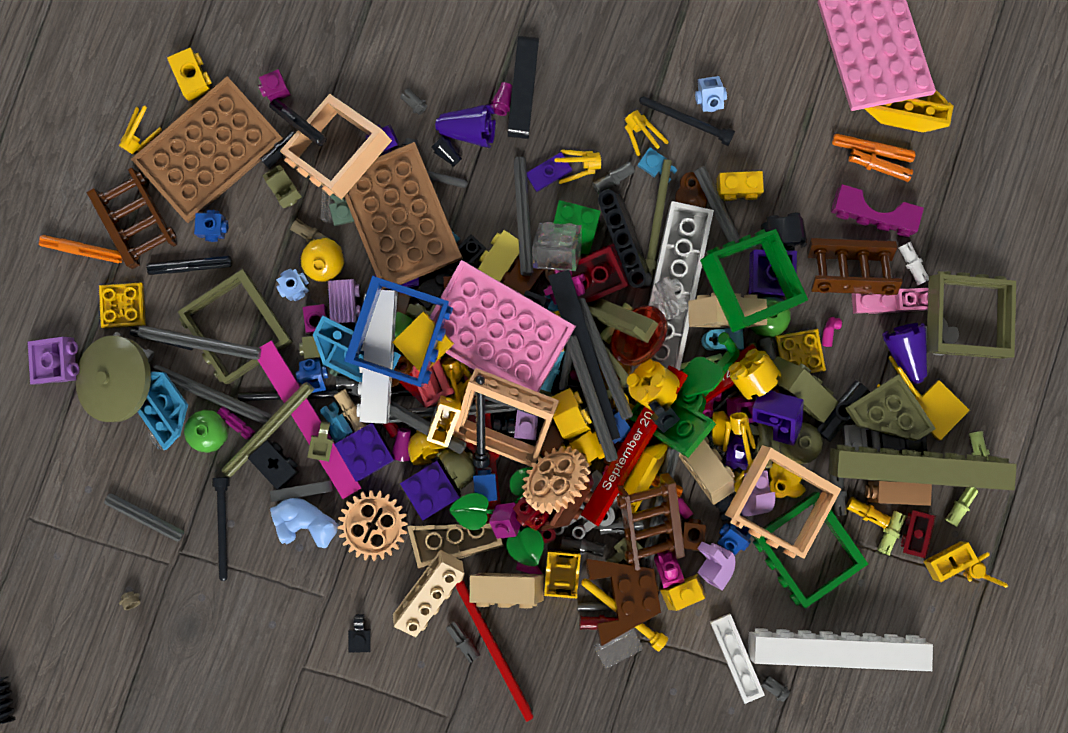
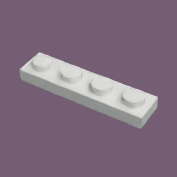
M729 613L710 621L744 704L765 696L731 614Z

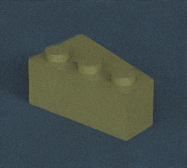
M776 356L773 362L781 372V377L778 375L776 378L778 380L776 384L778 385V390L781 393H787L789 396L803 399V411L824 423L839 403L833 397L834 393L829 388L822 386L823 382L816 376L811 375V370L805 365L800 364L798 366Z

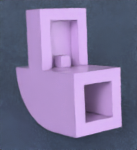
M763 470L741 511V516L764 514L773 509L775 492H770L767 470Z
M702 541L697 549L707 559L697 573L707 583L723 591L733 575L735 556L731 551L717 544L711 543L709 545Z

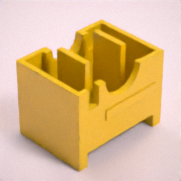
M547 550L544 596L577 599L580 553ZM559 555L573 556V558L559 557ZM556 589H565L571 591L570 593L560 591L556 592Z

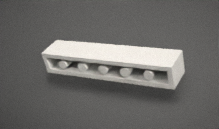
M381 290L361 351H364V360L393 369L394 344L392 342L395 340L398 292ZM359 367L363 377L362 382H359L358 395H361V404L357 405V417H360V422L389 423L392 377Z

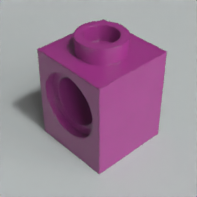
M326 305L303 307L305 331L307 334H312L313 336L316 327L312 326V319L314 317H322L323 315L328 318Z

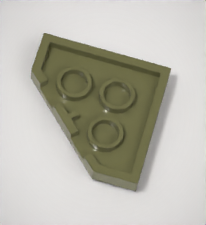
M900 374L845 408L857 427L913 441L921 439L936 429Z

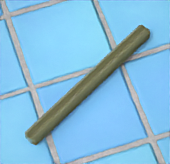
M308 382L303 383L224 466L222 473L226 477L233 476L248 460V457L314 391L313 386Z

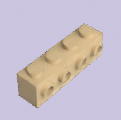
M440 550L393 613L394 627L414 637H417L420 631H424L430 618L438 613L442 602L450 597L454 586L462 581L465 574L463 562Z

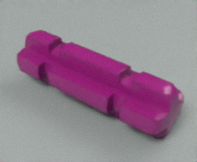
M221 407L217 414L222 419H225V422L236 432L241 433L242 437L249 440L255 431L246 426V423L234 413L231 414L228 408Z

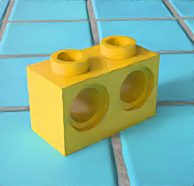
M960 541L927 558L923 562L932 579L942 582L978 563L979 560L969 542Z

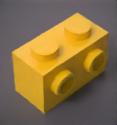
M763 171L719 173L716 178L717 192L724 201H734L737 198L755 200L764 192Z

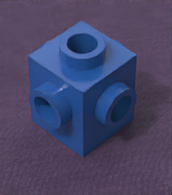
M207 210V213H195L194 234L196 236L205 238V241L218 242V239H225L229 223L220 214V211Z
M320 358L299 362V371H296L298 383L302 385L305 382L310 383L314 388L312 393L326 390L325 378H329L327 366L322 365Z
M725 523L719 531L721 536L717 543L731 551L735 556L740 550L745 551L751 542L749 540L751 534L748 533L749 528L743 525L741 529L732 523Z

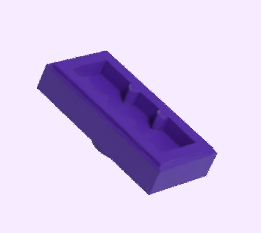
M562 152L527 172V178L536 193L572 172L568 162L554 161L555 158H565Z

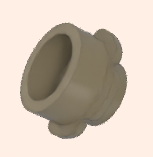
M133 591L123 594L119 605H122L124 610L137 607L141 603L139 599L140 594H134Z

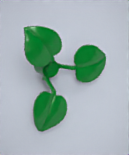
M533 467L522 468L511 477L510 489L513 494L519 496L515 501L516 504L524 497L523 493L525 490L522 486L526 483L523 478L529 477L526 471L532 470ZM470 493L462 496L450 507V513L459 524L469 530H477L483 527L488 519L487 514H493L494 510L487 509L489 501L487 497L479 493ZM525 528L522 531L519 529L517 537H508L507 550L516 561L527 566L538 565L544 548V540L539 531H535L532 528Z

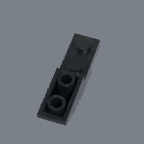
M472 234L458 246L463 258L462 261L473 265L486 250V247ZM461 260L436 270L416 290L441 298L444 292L443 277L453 276ZM412 297L427 310L433 305V303Z

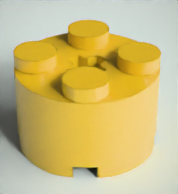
M757 349L748 351L744 359L732 364L728 369L731 380L743 396L749 400L753 399L752 395L757 394L760 397L769 392L778 383L777 376L781 377V372L765 351H757Z
M647 359L627 377L626 381L631 397L649 410L652 409L648 404L654 399L661 407L666 403L671 406L677 398V387L680 386L679 379L673 372L652 359Z
M595 428L567 440L569 444L566 446L563 443L561 444L565 449L570 446L573 450L577 449L579 453L586 454L590 466L592 465V460L597 457L599 459L605 457Z

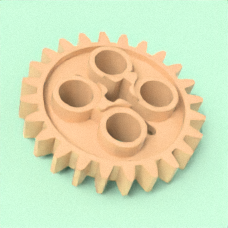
M561 446L559 451L553 448L551 454L545 451L544 458L538 456L539 462L537 464L531 463L533 469L526 471L529 477L523 478L526 483L522 486L525 490L523 496L530 506L541 513L547 511L551 514L553 509L558 513L561 506L567 509L568 502L574 504V497H581L582 495L579 491L585 490L587 487L584 483L590 481L586 476L591 473L588 469L590 465L586 461L587 459L577 449L573 450L570 446L565 449Z
M371 490L369 497L364 492H361V499L353 496L354 504L349 501L346 502L349 509L341 510L345 517L338 518V520L343 522V525L338 526L337 529L344 530V533L340 534L339 538L346 537L347 540L343 543V546L351 545L349 553L356 550V557L364 554V560H367L369 555H371L373 561H376L377 555H380L382 560L385 559V552L390 556L393 555L392 547L397 550L400 549L397 542L405 541L401 534L408 533V531L402 529L403 526L408 525V522L402 521V518L406 517L407 514H400L399 511L403 506H395L397 499L389 501L390 494L382 498V491H379L377 496H375L373 490ZM366 505H371L374 509L371 517H367L363 513V508ZM382 508L383 512L376 522L378 529H373L368 541L364 543L363 540L371 527L368 525V522H373L379 509ZM384 515H390L393 518V524L390 527L383 525L382 518ZM356 524L363 526L364 533L362 536L354 534L353 528ZM375 534L382 536L383 544L381 546L373 544L372 538Z

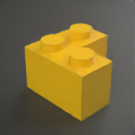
M569 388L551 397L559 400L553 419L562 438L570 440L591 430L589 424L592 423L588 412L580 406L583 401L578 391L574 392Z

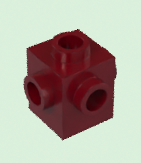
M522 497L513 507L517 514L515 517L523 527L527 525L535 531L552 516L547 511L541 513L539 510L536 511L529 505L525 497Z

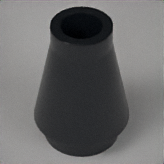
M442 136L431 147L434 150L433 153L453 167L462 160L449 138L446 139Z

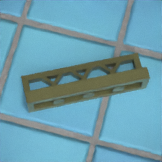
M601 298L596 299L592 307L588 306L595 321L646 343L649 342L659 325L650 318Z

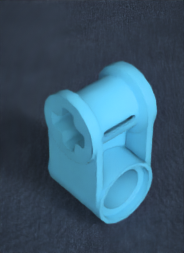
M731 328L714 329L705 333L701 340L702 346L707 350L728 351L725 345L718 342V336L722 332H727L738 349H744L743 329L734 333ZM713 337L717 342L713 344L712 341H709V338Z

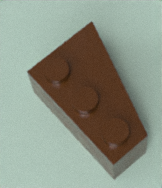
M532 255L533 273L531 276H522L520 256H517L512 264L513 270L511 273L506 272L500 282L524 295L526 290H533L543 275L547 264Z

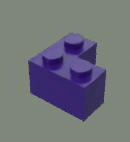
M770 390L766 394L757 397L753 406L752 421L772 426L774 441L794 446L802 428L804 400Z

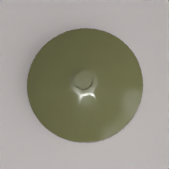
M106 336L93 342L83 353L78 364L79 374L76 375V391L79 401L84 410L99 421L121 422L127 420L139 411L148 396L151 371L147 356L136 342L126 337Z

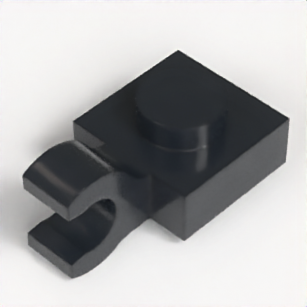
M654 399L648 404L655 412L650 418L663 433L680 420L667 403L661 407Z
M356 614L354 616L355 629H349L348 653L371 652V629H365V614Z

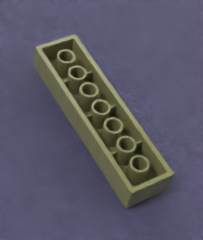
M837 445V448H830L828 474L840 478L1015 490L1017 464L1010 463L1009 458L988 456L987 460L985 456L967 454V458H965V455L945 453L944 457L943 453L924 451L923 455H921V452L902 449V453H899V450L880 448V452H877V449L872 447L859 446V449L855 450V447L849 445Z

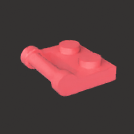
M441 358L429 368V371H432L429 383H424L423 387L418 386L426 408L437 404L440 395L450 397L455 394L453 387L450 388L441 366ZM413 366V377L418 378L420 372Z

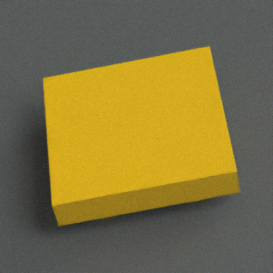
M143 283L99 285L101 328L146 326Z
M424 311L392 342L419 372L436 325ZM446 334L442 342L438 341L436 349L439 350L436 362L455 344Z
M818 329L775 336L780 358L798 366L803 364L811 370L810 373L826 371Z
M937 380L922 395V399L918 402L936 428L930 433L938 441H941L970 411L940 380Z

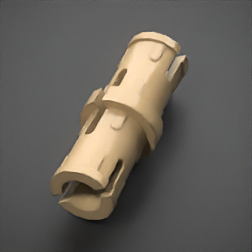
M343 389L336 393L334 397L343 411V416H346L352 425L354 432L367 426L365 422H360V417H357V404L353 403L347 390Z

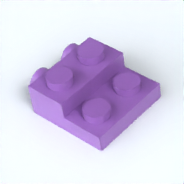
M57 337L28 342L30 384L77 380L76 375L79 374V366L75 363V354L78 352V345L74 338Z

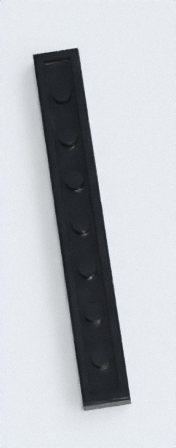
M566 270L548 276L561 318L576 326L571 336H577L612 440L621 438L570 271Z

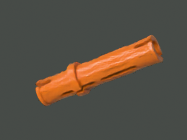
M854 148L850 154L855 156H849L848 159L849 162L865 166L867 170L874 169L909 182L911 179L908 175L913 174V169L891 163L876 157V154L871 153L869 155Z

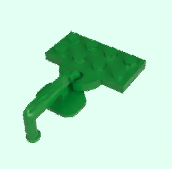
M722 332L718 336V342L725 345L728 351L717 364L704 357H696L683 369L682 372L686 373L688 377L679 390L676 400L670 406L680 420L664 433L657 427L653 434L654 437L687 458L690 457L716 425L712 419L702 414L706 405L705 397L717 387L729 367L734 364L740 355L738 347L727 332ZM638 402L631 410L633 416L628 419L635 423L644 406Z

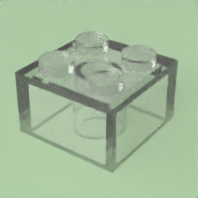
M552 222L539 223L532 245L533 268L576 271L582 249V225H574L572 223L554 224Z

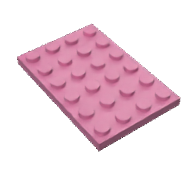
M818 0V6L851 111L934 95L936 89L906 0Z
M462 260L441 296V299L451 302L450 307H453L450 320H445L443 328L446 329L445 334L455 344L446 353L474 370L478 368L536 392L540 391L576 327ZM436 305L430 316L435 323L442 307Z

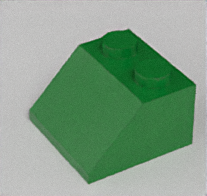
M559 200L548 245L584 255L590 254L601 211Z

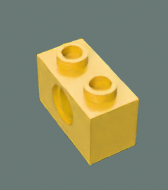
M191 48L167 57L182 94L188 101L207 94L211 90L209 84L212 81L207 71L203 73L201 65L204 63L199 53L195 54ZM196 70L193 77H187L189 71Z

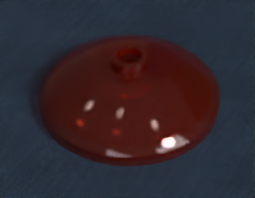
M640 306L631 310L659 324L648 343L619 330H614L611 338V351L615 359L627 366L642 364L651 359L662 347L667 335L668 323L663 312L654 306Z

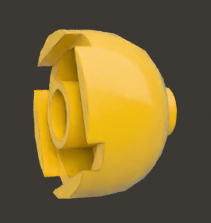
M328 238L310 241L303 249L301 255V267L304 273L310 279L318 282H326L335 278L341 272L344 265L341 247L335 241Z
M416 430L417 433L411 437L408 443L409 457L413 465L432 463L431 459L437 457L436 454L448 448L427 441V435Z

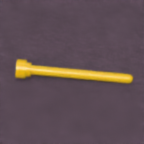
M584 578L581 581L583 587L616 612L614 599L589 579ZM644 623L635 627L649 639L651 647L658 652L666 645L669 639L662 632L652 631Z

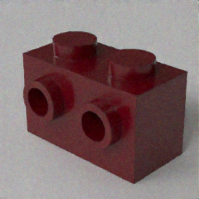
M913 510L912 514L908 513L906 526H909L907 535L903 534L901 547H904L903 553L922 558L927 557L937 515Z

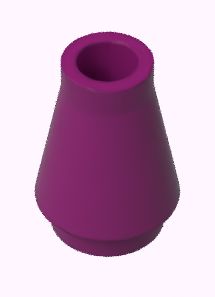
M501 83L500 88L490 103L494 108L495 114L505 116L510 111L513 86L509 83Z
M408 428L398 429L392 450L394 459L397 461L410 460L408 443L411 439V430Z

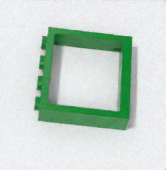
M763 229L755 233L753 238L751 235H747L739 239L737 244L735 240L723 245L721 250L719 247H715L707 251V256L700 260L733 333L808 301L807 295L776 229L765 232ZM762 244L787 300L745 317L719 260Z
M813 492L764 526L763 529L770 533L774 532L812 504L815 506L820 493ZM831 510L824 522L854 564L806 598L771 547L765 543V537L761 536L758 539L751 535L754 538L753 544L759 553L763 551L767 557L764 561L771 570L775 569L779 577H777L779 583L784 589L787 587L792 593L789 596L796 606L800 605L804 609L868 565L866 559Z

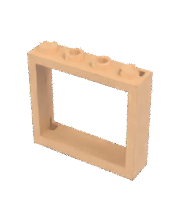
M329 94L306 121L321 132L333 117L339 114L368 134V139L331 181L299 158L313 142L299 130L280 152L286 157L284 161L293 169L297 166L296 170L302 176L307 178L309 175V180L317 187L322 185V190L329 196L334 194L342 200L392 140L381 128Z
M475 368L468 382L461 406V413L453 435L477 445L476 423L467 420L475 392L542 417L545 420L535 446L485 427L487 450L532 467L531 463H536L537 457L540 455L559 400ZM478 375H482L485 378V385L476 383Z
M762 445L725 515L731 518L730 523L741 529L743 525L749 528L748 533L756 538L765 537L767 539L765 543L776 549L778 546H781L785 549L783 551L784 554L795 558L797 555L805 559L841 489L778 451ZM769 460L822 490L794 545L740 516Z

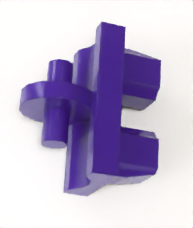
M734 434L733 437H729L725 454V465L732 469L740 467L746 470L748 466L742 434Z

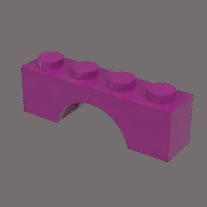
M842 184L837 188L831 213L836 214V217L840 219L852 218L861 225L873 224L879 230L889 231L890 229L897 231V234L900 236L910 237V235L912 236L918 232L924 208L903 202L892 212L880 213L867 205L863 197V190Z

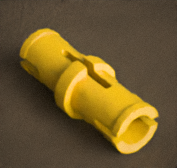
M851 497L846 505L847 510L858 514L865 521L869 520L879 525L883 529L888 526L891 520L890 516L874 509L873 505L862 503L854 497Z

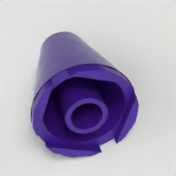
M482 105L440 114L439 118L436 119V130L442 136L490 148L491 145L489 143L494 142L496 120L491 118V114H495L492 105Z
M911 323L895 327V332L891 334L888 331L882 334L883 340L898 367L903 369L912 384L923 382L924 378L927 377L925 324L922 323L919 327L918 323Z

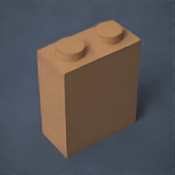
M868 481V485L865 486V497L868 498V502L931 506L932 484Z

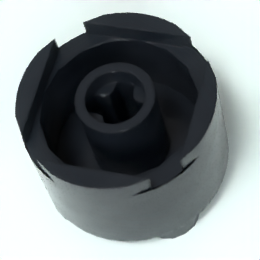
M798 212L790 213L787 217L779 218V215L768 216L766 218L767 222L761 225V230L764 229L765 232L776 229L787 251H795L794 246L800 245L803 248L808 244L804 220Z

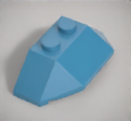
M322 315L313 333V337L323 365L357 382H362L363 373H360L359 366L344 361L354 331ZM361 351V352H360V355H359V358H360V359H363V360H364V351ZM395 351L393 356V370L401 356V354Z
M151 372L148 396L138 413L161 447L167 450L181 435L188 403L165 372Z

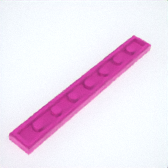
M271 340L259 347L261 349V357L258 361L285 403L300 388V385ZM306 398L291 415L310 445L311 436L319 435L322 421L308 398ZM333 441L329 462L319 461L340 496L344 499L362 487L359 482H355Z

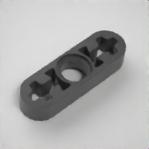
M325 481L269 492L271 502L331 492L333 487L332 481Z

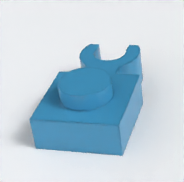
M649 147L637 166L655 178L658 173L661 174L663 160L667 158ZM671 165L670 171L675 174L677 169Z

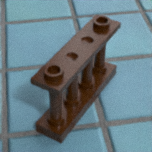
M130 168L128 171L132 178L106 193H100L94 188L86 193L126 266L134 269L140 266L137 261L139 255L165 241L174 247L177 245L175 241L177 236L172 227H167L144 185L147 181L143 174ZM135 186L138 187L142 197L116 211H110L107 206L109 200ZM145 204L148 205L153 215L125 230L119 228L117 222H119L120 218ZM157 222L162 234L136 248H130L127 242L129 237Z
M811 238L807 254L808 258H817L819 275H815L811 292L897 295L902 279L892 278L890 261L893 260L897 250L896 241ZM826 259H838L840 276L827 275ZM847 260L860 261L862 277H849ZM868 260L881 261L883 278L870 277Z
M669 473L660 475L661 484H658V487L629 495L623 486H618L619 496H617V503L622 511L627 551L624 553L627 563H631L635 571L640 570L639 558L663 551H672L676 559L685 557L676 482ZM659 495L663 497V502L660 506L632 513L631 503ZM660 514L665 515L663 524L634 531L633 522ZM666 532L668 539H665V542L637 550V540Z

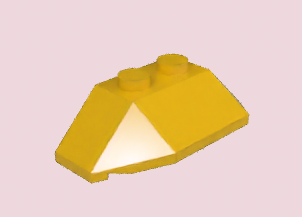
M936 90L934 95L864 109L881 124L918 132H927L950 126L954 106L950 102L948 103Z
M664 442L646 446L623 485L629 495L649 489L666 458L667 450L670 446ZM642 501L631 503L632 513L637 511Z

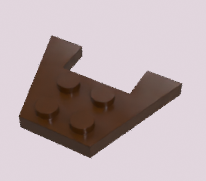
M585 558L589 580L610 577L617 620L597 623L600 646L661 613L654 569L640 567V570L635 571L631 565Z

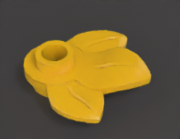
M772 463V467L769 469L771 478L769 483L770 492H775L776 498H784L786 496L791 498L800 497L806 490L799 483L802 478L780 465ZM781 484L783 490H779L777 485Z

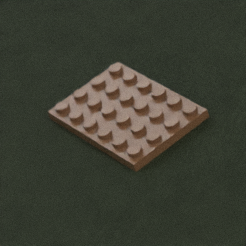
M227 76L131 158V160L181 217L189 223L195 218V213H201L259 163L260 159L274 147V144L276 142L279 143L283 138Z
M415 142L378 157L344 196L376 277L402 285L463 259ZM382 286V290H389V288Z

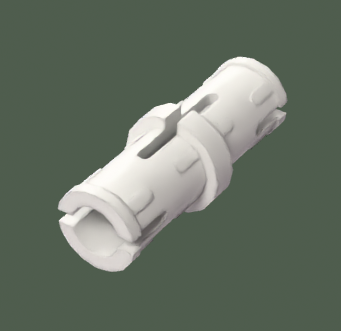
M911 241L898 247L907 263L905 266L907 269H910L916 284L920 285L928 281L929 277L921 263L923 261L916 254Z

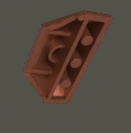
M591 473L586 475L590 479V481L584 483L587 488L579 491L582 496H575L574 504L568 502L567 509L561 506L558 513L553 509L552 516L538 529L539 531L568 526L572 519L577 521L583 511L580 508L582 503H588L594 493L591 491L594 484Z

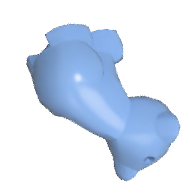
M286 499L270 508L277 535L282 544H289L296 538L295 532L298 530L309 529L316 545L327 548L337 533L339 524L304 499Z

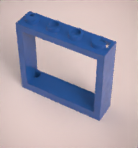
M372 276L344 361L423 387L424 383L428 384L431 378L432 371H429L431 362L435 363L438 357L439 350L436 349L438 341L442 342L445 336L446 329L443 328L445 320H450L453 312V307H450L451 302ZM382 286L442 306L418 378L359 358Z

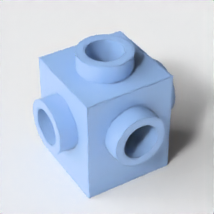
M719 76L698 79V91L695 92L696 103L700 104L703 112H714L718 109H724V100H727V92Z
M288 269L280 274V278L276 279L279 283L276 287L282 298L286 296L290 301H297L303 298L305 293L309 292L307 287L309 282L303 272L299 273L296 269L293 271ZM295 282L293 287H288V283Z

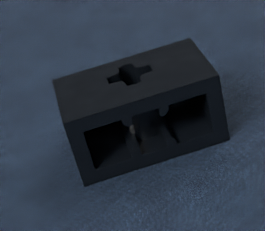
M266 440L248 459L276 490H279L299 473L296 469L298 464L290 456L286 458L282 454L283 448L276 441L272 443ZM272 459L279 460V462L277 463L279 466L278 468L271 467L273 465V462L271 461Z

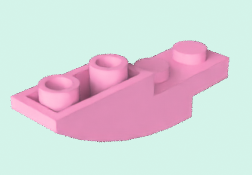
M928 288L899 289L897 295L889 296L852 293L853 313L879 314L928 310Z

